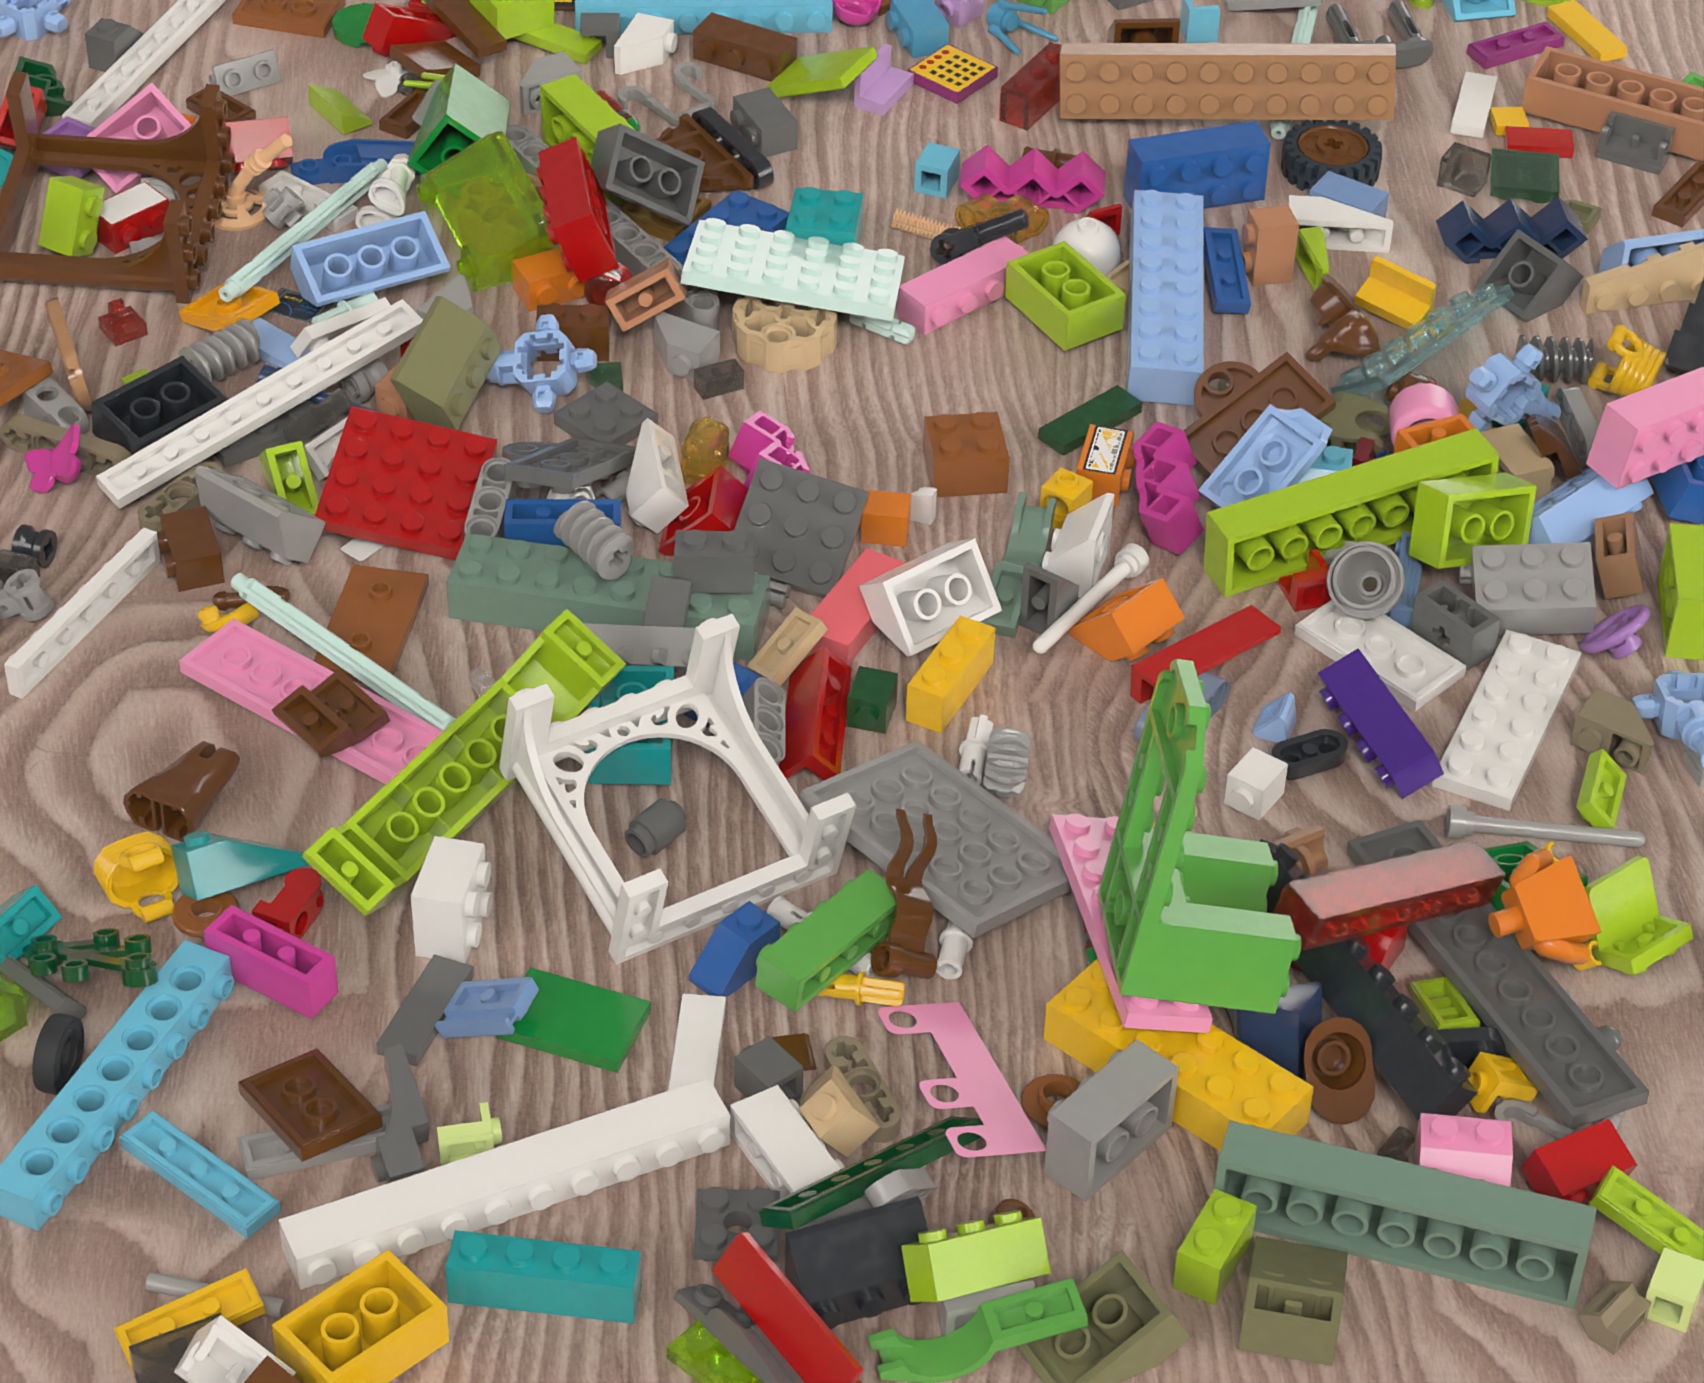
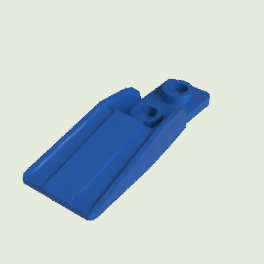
M379 139L340 141L329 145L323 152V158L304 159L300 162H294L290 164V169L293 176L312 185L347 183L369 163H374L378 159H384L389 164L391 159L397 154L404 153L410 155L415 141ZM416 170L415 176L423 174Z

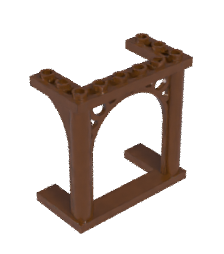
M13 72L6 91V98L17 148L0 193V280L175 292L176 303L190 304L194 290H199L201 286V266H206L208 262L207 246L208 243H213L215 238V219L221 218L222 196H227L229 188L228 175L233 174L235 170V155L229 151L231 128L225 124L228 106L227 101L221 97L220 85L206 84L199 105L200 116L185 131L160 140H132L39 133L28 73ZM39 165L140 172L165 182L175 191L179 200L170 199L163 222V238L149 248L133 254L112 258H92L9 252ZM189 177H202V179L195 184H181L182 181ZM195 194V198H189V195Z

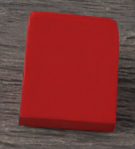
M1119 203L1091 210L1086 217L1103 222L1110 226L1116 235H1120L1123 206Z

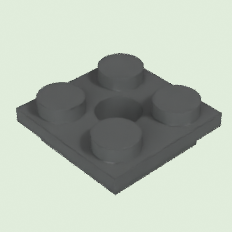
M721 1187L698 1189L694 1260L718 1262L738 1234L729 1231L728 1228L742 1226L747 1228L744 1232H748L769 1258L774 1262H778L779 1228L762 1226L759 1210L779 1200L780 1191L766 1188H756L754 1190L723 1189Z

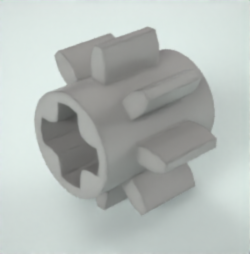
M287 186L282 191L278 188H272L262 199L268 205L262 213L279 229H282L286 224L291 228L305 216L300 211L305 205L304 201Z

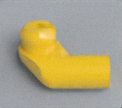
M248 602L228 614H219L217 606L207 605L198 611V618L202 622L200 627L208 633H215L233 618L248 625L259 618V612L257 608Z

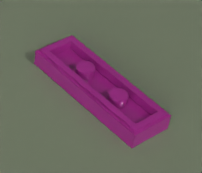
M1545 21L1468 44L1466 54L1486 70L1542 53L1546 46L1552 48L1563 47L1565 37Z

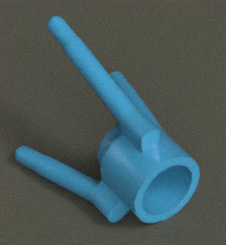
M999 0L993 3L987 11L986 21L990 25L988 32L996 35L1015 55H1019L1020 50L1003 32H1012L1018 26L1054 42L1058 41V36L1021 20L1017 14V11L1046 15L1047 9Z

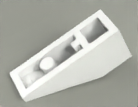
M1288 196L1287 205L1290 206L1296 217L1299 229L1322 227L1325 233L1327 249L1389 253L1393 220L1325 197Z
M647 418L642 422L626 488V497L630 518L641 527L645 525L658 534L681 514L689 504L675 438Z

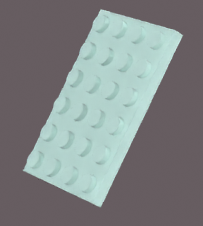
M708 218L698 222L682 270L680 284L893 321L905 256L898 255L896 251L890 249L868 250L857 243H844L843 246L829 244V241L823 237L814 236L806 240L795 238V235L789 231L778 230L772 233L761 231L759 227L750 224H743L739 227L727 225L725 221L720 219Z

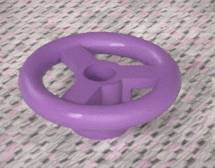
M1634 605L1611 615L1596 625L1593 633H1587L1580 644L1581 650L1587 654H1595L1609 649L1615 659L1631 654L1642 644L1636 632L1648 621L1650 609L1646 605Z

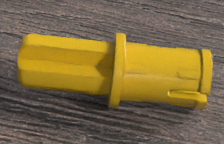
M860 971L858 975L844 973L821 991L818 997L853 1000L855 1005L861 1006L863 1002L901 1006L905 997V984L897 980L868 977L866 972Z

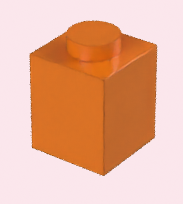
M866 489L869 492V498L859 527H861V543L906 547L910 528L912 494Z

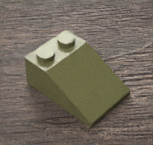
M1121 1250L1076 1286L1087 1313L1088 1326L1017 1347L1044 1383H1121L1156 1367L1192 1337L1123 1250Z

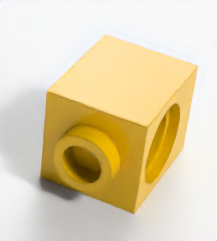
M1060 467L1041 486V508H1046L1049 497L1057 499L1052 528L1062 529L1067 514L1091 502L1092 480Z

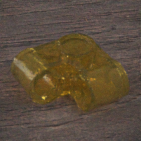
M984 193L957 206L955 209V219L958 226L962 229L980 221L982 223L1023 208L1029 217V227L1006 236L1014 243L1019 244L1043 232L1049 221V212L1021 194L1015 195L1002 203L991 194Z
M704 417L695 420L690 425L680 449L681 471L685 484H695L720 465L725 469L727 468L730 461L728 457L730 452V435L728 426L724 423Z

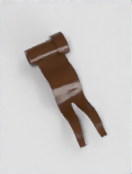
M897 808L896 818L900 828L901 840L899 848L888 864L886 871V884L895 897L897 908L889 931L888 942H879L873 949L871 968L877 976L895 978L899 975L930 979L936 972L937 959L934 954L924 951L926 935L932 923L933 907L931 900L923 889L922 879L925 869L935 855L937 835L933 826L932 814L924 813L922 821L925 834L924 844L920 854L910 865L904 877V868L913 852L914 837L906 818L905 809Z

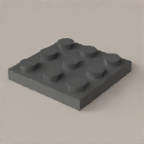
M759 458L734 531L755 532V572L769 575L771 581L791 585V589L824 599L842 577L869 498V492Z

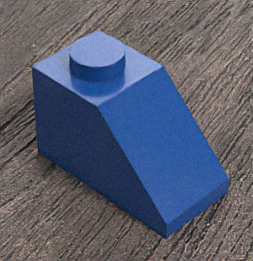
M751 901L746 902L718 923L689 974V981L708 995L725 996L727 998L756 976L757 956L767 944H773L780 939V922Z

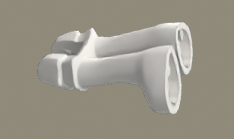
M404 153L395 155L380 179L375 180L371 184L368 196L374 205L364 206L358 211L355 221L358 228L395 219L404 213L407 203L406 194L416 173V170L407 164L409 155Z

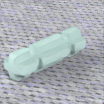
M850 314L849 321L851 324L861 328L865 325L866 330L888 339L894 337V341L903 345H908L914 339L915 327L903 321L899 324V320L893 318V321Z

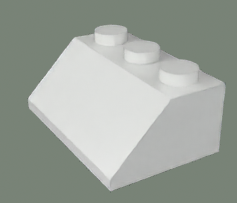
M975 538L949 542L859 585L873 623L906 656H912L940 642L960 615L980 622L1002 611Z

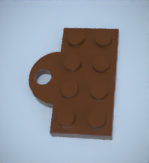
M1288 352L1284 353L1261 372L1241 362H1221L1209 367L1198 378L1194 389V407L1199 419L1184 429V432L1197 463L1195 465L1209 478L1269 404L1283 410L1302 408L1320 420L1336 408V400ZM1214 379H1223L1229 384V387L1223 391H1215L1209 387V383Z

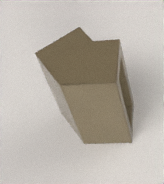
M1610 1280L1578 1316L1589 1339L1614 1355L1646 1321L1651 1302L1638 1294L1633 1282Z

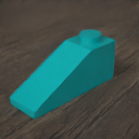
M209 831L189 833L183 837L184 842L171 845L181 894H185L196 901L309 865L301 857L304 852L298 849L210 834Z

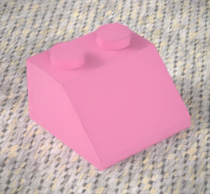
M1420 1113L1414 1144V1164L1510 1187L1513 1161L1512 1121Z

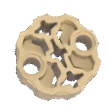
M746 295L743 299L737 300L733 307L732 340L737 344V354L746 363L757 364L763 367L765 371L784 373L797 369L809 370L821 365L824 357L834 353L837 343V313L832 310Z

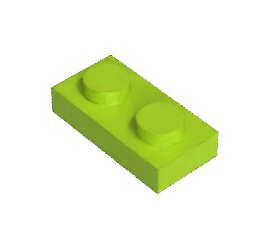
M1603 748L1589 755L1576 808L1579 810L1582 818L1590 822L1593 827L1614 829L1627 775Z

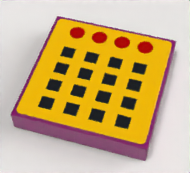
M950 44L944 45L907 70V72L914 73V84L956 104L998 77L997 66Z

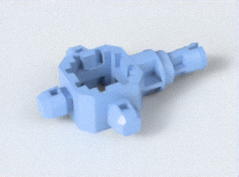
M0 0V37L6 38L14 35L28 41L38 40L49 32L61 33L67 29L68 25L66 17L58 11L67 7L70 0Z
M551 314L541 315L537 320L535 332L523 333L515 341V350H501L485 380H489L492 384L499 383L500 386L519 384L532 396L533 405L538 413H551L556 404V397L558 395H568L577 386V370L579 373L597 367V355L589 348L575 349L567 336L559 330V323L555 316ZM558 349H560L559 360L561 365L557 366V371H551V377L549 378L546 374H537L532 379L533 368L530 363L535 362V357L541 356V350H544L546 354L558 353Z
M1529 343L1524 345L1515 354L1517 357L1515 360L1502 353L1493 355L1488 358L1482 367L1475 368L1469 375L1470 383L1466 387V398L1477 409L1472 410L1467 419L1479 432L1488 430L1492 425V420L1507 426L1517 423L1520 419L1526 420L1525 417L1533 414L1548 417L1554 422L1557 421L1552 416L1560 418V406L1546 399L1541 390L1542 382L1530 373L1532 369H1536L1543 355L1535 346Z
M1669 670L1666 674H1662L1655 679L1653 696L1652 694L1637 695L1631 699V702L1635 705L1642 720L1654 719L1661 735L1671 739H1681L1687 748L1698 754L1700 762L1704 767V673H1683L1681 670Z

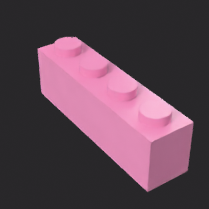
M1006 236L996 239L900 285L897 315L926 335L1005 296L1007 262L1030 253Z

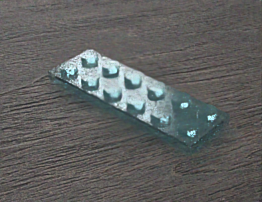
M1490 283L1475 290L1474 294H1469L1468 290L1452 296L1448 299L1450 302L1448 306L1444 305L1427 314L1429 318L1427 321L1422 320L1409 326L1406 329L1407 335H1401L1384 344L1386 349L1383 352L1377 351L1366 356L1362 360L1363 366H1357L1340 375L1342 380L1330 388L1331 393L1348 392L1362 395L1387 388L1515 297L1510 284L1494 287L1493 283Z

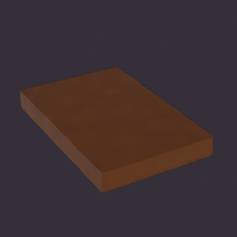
M318 1048L238 1082L240 1095L302 1162L383 1127L381 1113Z

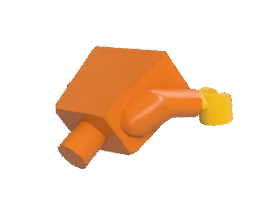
M1550 841L1536 851L1527 854L1510 875V888L1501 894L1505 909L1489 914L1490 929L1497 938L1515 933L1522 950L1535 949L1540 956L1573 964L1579 971L1602 965L1601 960L1597 961L1594 959L1591 949L1598 947L1597 941L1594 940L1583 944V942L1590 940L1602 931L1572 855L1560 860L1555 858L1551 851L1555 844L1553 841Z

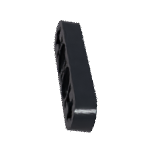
M707 107L693 112L692 118L754 176V190L773 183L774 172L769 160L712 107Z

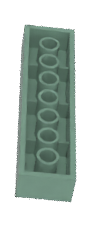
M467 533L446 582L449 618L543 631L562 612L568 609L582 623L643 626L652 576L674 578V561L632 556L630 567L623 576L615 580H606L601 578L598 572L591 569L589 564L585 563L570 547ZM754 573L753 594L692 592L685 627L696 628L708 619H719L733 614L740 625L733 659L751 661L757 654L770 612V576Z
M1229 1121L1218 1158L1214 1189L1257 1205L1254 1225L1255 1232L1312 1246L1345 1251L1349 1255L1572 1309L1575 1308L1597 1207L1580 1204L1575 1201H1567L1529 1190L1512 1188L1482 1179L1470 1178L1436 1168H1428L1390 1157L1373 1155L1343 1146L1331 1145L1297 1135H1289L1234 1121Z

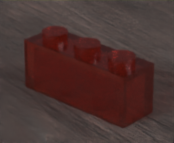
M1049 42L1001 86L999 121L1028 131L1060 101V51L1062 44Z

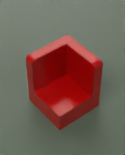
M1318 549L1309 550L1306 571L1279 578L1278 585L1294 612L1319 608L1331 601L1327 588L1329 566Z

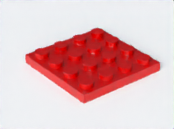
M351 406L314 516L326 522L323 531L456 561L465 539L464 525L481 468L487 460L494 458L498 439Z

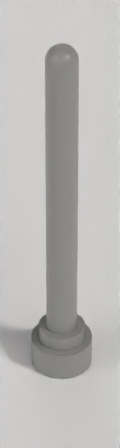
M1449 805L1445 819V837L1464 839L1465 835L1472 836L1473 832L1636 848L1643 846L1645 843V836L1640 831L1475 816L1474 811H1467L1466 806Z

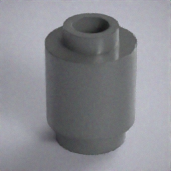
M663 798L658 799L629 823V829L625 831L627 844L637 855L644 858L650 854H658L685 832L686 814L675 801H668Z

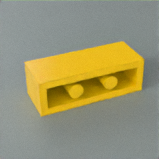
M961 615L958 617L907 684L905 721L938 733L944 731L993 664L995 627Z

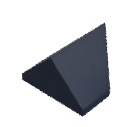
M1313 981L1289 986L1286 997H1280L1275 1014L1237 1009V1035L1250 1048L1302 1079L1305 1071L1302 1059L1305 1041L1311 1030L1322 1021L1321 982Z

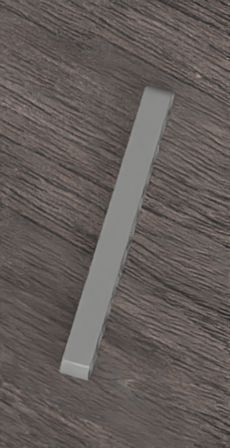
M509 125L506 127L503 153L501 154L502 164L512 174L528 173L538 176L536 168L540 166L538 152L549 148V146L529 128L523 125ZM605 197L617 260L630 270L632 274L630 278L669 257L681 276L684 266ZM686 285V298L663 310L667 314L719 331V298L708 288Z

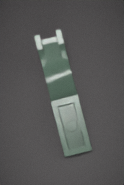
M1019 493L1008 546L1002 562H996L991 577V582L1002 611L980 621L995 627L996 635L1011 638L1016 636L1020 624L1023 568L1027 562L1040 568L1042 567L1057 506L1056 498L1049 497L1046 508L1026 505L1027 493Z

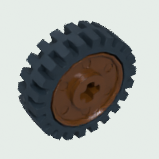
M1305 120L1302 121L1301 126L1296 124L1292 127V130H1288L1282 149L1281 170H1283L1284 177L1288 178V182L1291 185L1297 184V189L1301 191L1307 188L1310 191L1328 171L1373 187L1379 178L1383 150L1382 143L1378 141V136L1375 133L1371 134L1369 128L1364 127L1360 129V124L1356 122L1348 125V120H1340L1339 122H1335V120H1326V122L1313 120V123Z

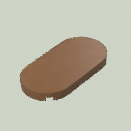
M57 297L47 300L44 303L74 399L84 412L92 411V401L59 299Z

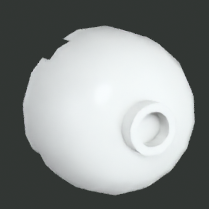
M1085 217L1071 221L1064 225L1054 238L1053 245L1066 241L1104 276L1120 265L1119 239L1110 226L1099 220Z

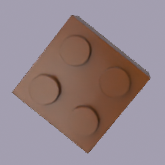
M998 412L924 416L923 455L931 488L937 489V498L1007 493L1010 457Z

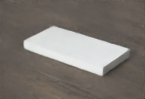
M1331 600L1295 625V636L1334 661L1340 660L1359 648L1396 700L1414 712L1465 676V664L1386 615L1373 619L1355 618L1345 614Z

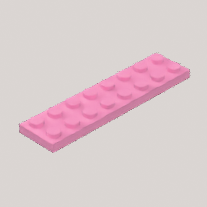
M234 618L179 660L181 673L294 735L296 734L279 720L271 709L302 684L312 691L334 673ZM359 686L387 712L391 721L359 743L334 753L332 756L386 785L437 738L443 730Z
M1076 813L1069 815L1052 814L1049 825L1050 833L1124 1028L1209 1033L1213 1017L1208 1005L1120 995L1097 896L1119 817L1095 818Z

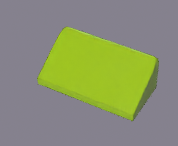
M312 84L308 85L309 105L343 135L372 125V120L338 90Z

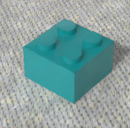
M795 187L786 231L793 233L795 238L806 240L814 236L823 237L829 241V244L843 246L844 243L859 244L863 229L864 193H855L849 190H822L815 187Z

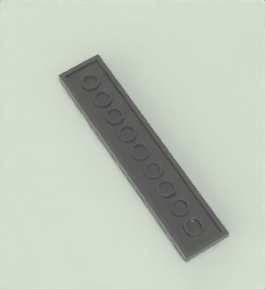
M1421 820L1348 841L1346 854L1385 902L1410 912L1408 930L1487 1027L1498 1029L1505 1043L1506 1051L1570 1129L1647 1104L1649 1096L1647 1087L1533 952L1521 949L1515 933L1500 938L1494 936L1489 926L1488 916L1497 910Z

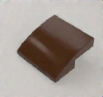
M340 669L335 671L312 691L302 684L271 709L273 714L319 757H325L345 750L369 737L391 721L387 712Z

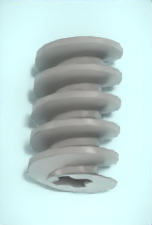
M241 318L236 324L231 323L224 329L217 330L213 335H207L201 341H195L189 347L181 348L179 357L183 355L210 382H212V378L215 381H220L224 379V373L232 375L236 372V367L242 370L247 367L248 361L253 364L259 361L258 349L260 338L254 325L249 320Z
M586 500L576 503L559 516L553 530L555 536L561 539L566 546L570 547L575 554L579 555L585 563L589 564L591 569L598 572L601 578L615 580L625 574L632 562L631 553L634 541L630 535L623 532L621 527L615 525L613 520L606 517L604 512L597 509L592 502Z

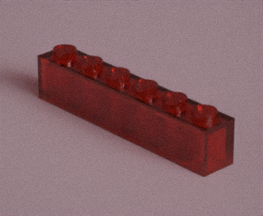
M1476 840L1458 844L1451 843L1445 847L1433 850H1421L1407 856L1391 857L1377 863L1357 865L1351 869L1327 872L1323 875L1303 880H1293L1283 888L1281 898L1273 914L1291 917L1295 933L1301 937V949L1304 951L1489 905L1506 873Z

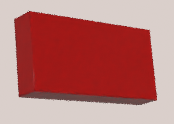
M1505 126L1504 142L1507 155L1573 158L1574 142L1572 130Z

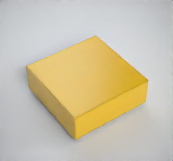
M1523 106L1490 107L1489 119L1496 136H1504L1505 126H1530Z

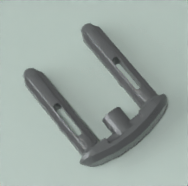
M1394 0L1388 8V13L1403 40L1399 42H1393L1392 38L1387 35L1378 37L1375 43L1372 40L1361 41L1345 9L1338 4H1331L1326 13L1327 18L1340 44H1395L1396 69L1422 65L1432 55L1433 44L1429 39L1422 36L1407 6L1402 1Z

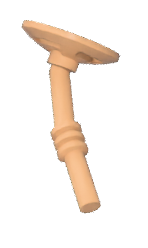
M283 134L265 149L256 150L244 160V166L230 185L227 196H222L221 214L227 217H237L238 219L224 217L215 219V228L226 231H243L257 227L267 220L262 213L268 206L262 201L266 195L246 187L254 176H258L271 166L273 159L292 146L293 141L289 135ZM254 204L262 205L258 212L250 216L248 211L253 208Z

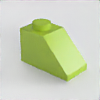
M302 440L268 448L259 454L268 490L315 515L319 501Z

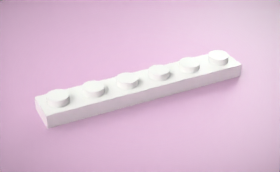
M147 528L141 529L131 540L126 542L124 547L109 562L102 566L96 575L86 584L82 585L78 592L63 607H60L49 621L39 630L35 631L31 638L8 658L4 667L9 694L23 699L161 562L157 532Z

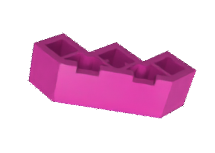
M986 145L962 163L960 187L984 208H997V205L1017 206L1016 209L1023 208L1029 211L1045 212V208L1065 209L1064 213L1079 214L1104 196L1106 172L1084 151L1057 169L1036 148L1010 166L989 145Z
M758 410L743 422L728 454V457L738 463L741 469L749 472L744 483L748 489L759 458L803 472H810L802 452L795 450L793 447L795 437L791 429L762 410Z
M1156 421L1133 444L1134 456L1137 462V468H1135L1136 483L1140 496V502H1138L1139 513L1152 544L1181 555L1204 531L1194 507V503L1200 497V494L1190 472L1197 462L1184 430Z

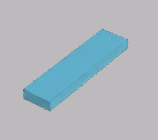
M154 1111L150 1112L119 1136L120 1145L124 1150L246 1239L250 1238L281 1212L280 1201Z

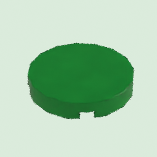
M361 3L340 9L332 19L335 38L342 44L356 48L361 47V43H368L362 39L374 4Z

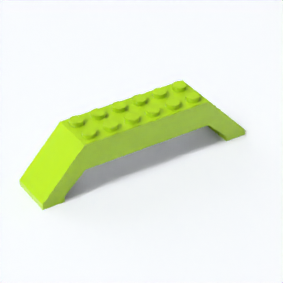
M566 609L541 632L538 638L494 685L345 823L328 829L301 857L364 916L392 903L418 878L434 836L458 839L518 781L517 778L506 781L499 769L509 697L514 696V694L522 689H533L547 684L555 696L551 723L556 721L564 722L580 716L623 670L626 663L572 612Z

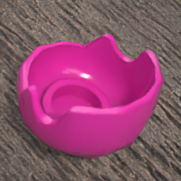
M832 0L833 12L844 23L859 27L875 19L882 0Z

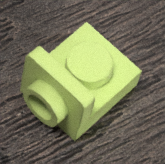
M488 1102L479 1103L480 1121L437 1127L440 1166L494 1149V1145L502 1144L499 1117L491 1118Z

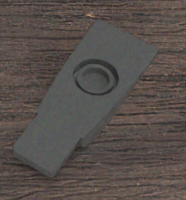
M699 1284L693 1287L678 1289L674 1298L675 1301L702 1322V1325L764 1383H805L741 1306L737 1310L723 1298V1294L717 1288L707 1284Z

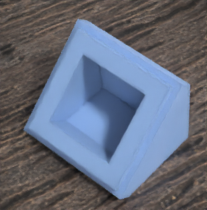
M1291 692L1285 693L1261 708L1252 733L1256 738L1276 743L1290 738L1297 720L1294 695Z

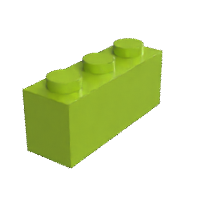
M1021 1210L993 1215L995 1223L988 1225L984 1224V1219L957 1223V1232L947 1234L946 1228L918 1233V1242L901 1245L910 1301L939 1302L1051 1273L1041 1217L1022 1218Z

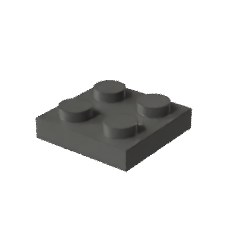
M605 382L554 412V425L572 437L626 445L639 437L642 422L647 418L658 425V413L609 382Z

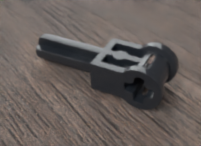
M1019 208L962 229L947 228L931 241V256L938 263L946 264L961 257L968 251L981 247L985 243L1028 228L1030 225L1028 214L1023 208ZM944 243H953L955 248L953 250L952 248L946 249Z

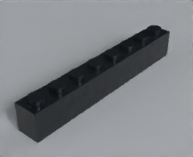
M1261 839L1260 842L1268 843L1272 858L1278 863L1276 883L1274 886H1269L1266 894V913L1288 915L1291 917L1295 933L1301 937L1300 955L1295 963L1310 982H1321L1322 997L1337 1017H1347L1362 1025L1370 1038L1373 1063L1418 1121L1420 1113L1456 1116L1479 1093L1468 1080L1471 1077L1469 1070L1458 1059L1448 1055L1443 1048L1446 1044L1443 1037L1432 1027L1425 1026L1417 1016L1420 1013L1418 1006L1408 996L1400 994L1393 986V983L1396 981L1394 976L1387 968L1380 963H1375L1368 954L1371 951L1370 946L1361 936L1347 928L1344 924L1347 920L1344 913L1333 903L1327 902L1320 894L1323 890L1320 883L1307 872H1303L1296 864L1299 861L1297 854L1284 843L1276 845Z

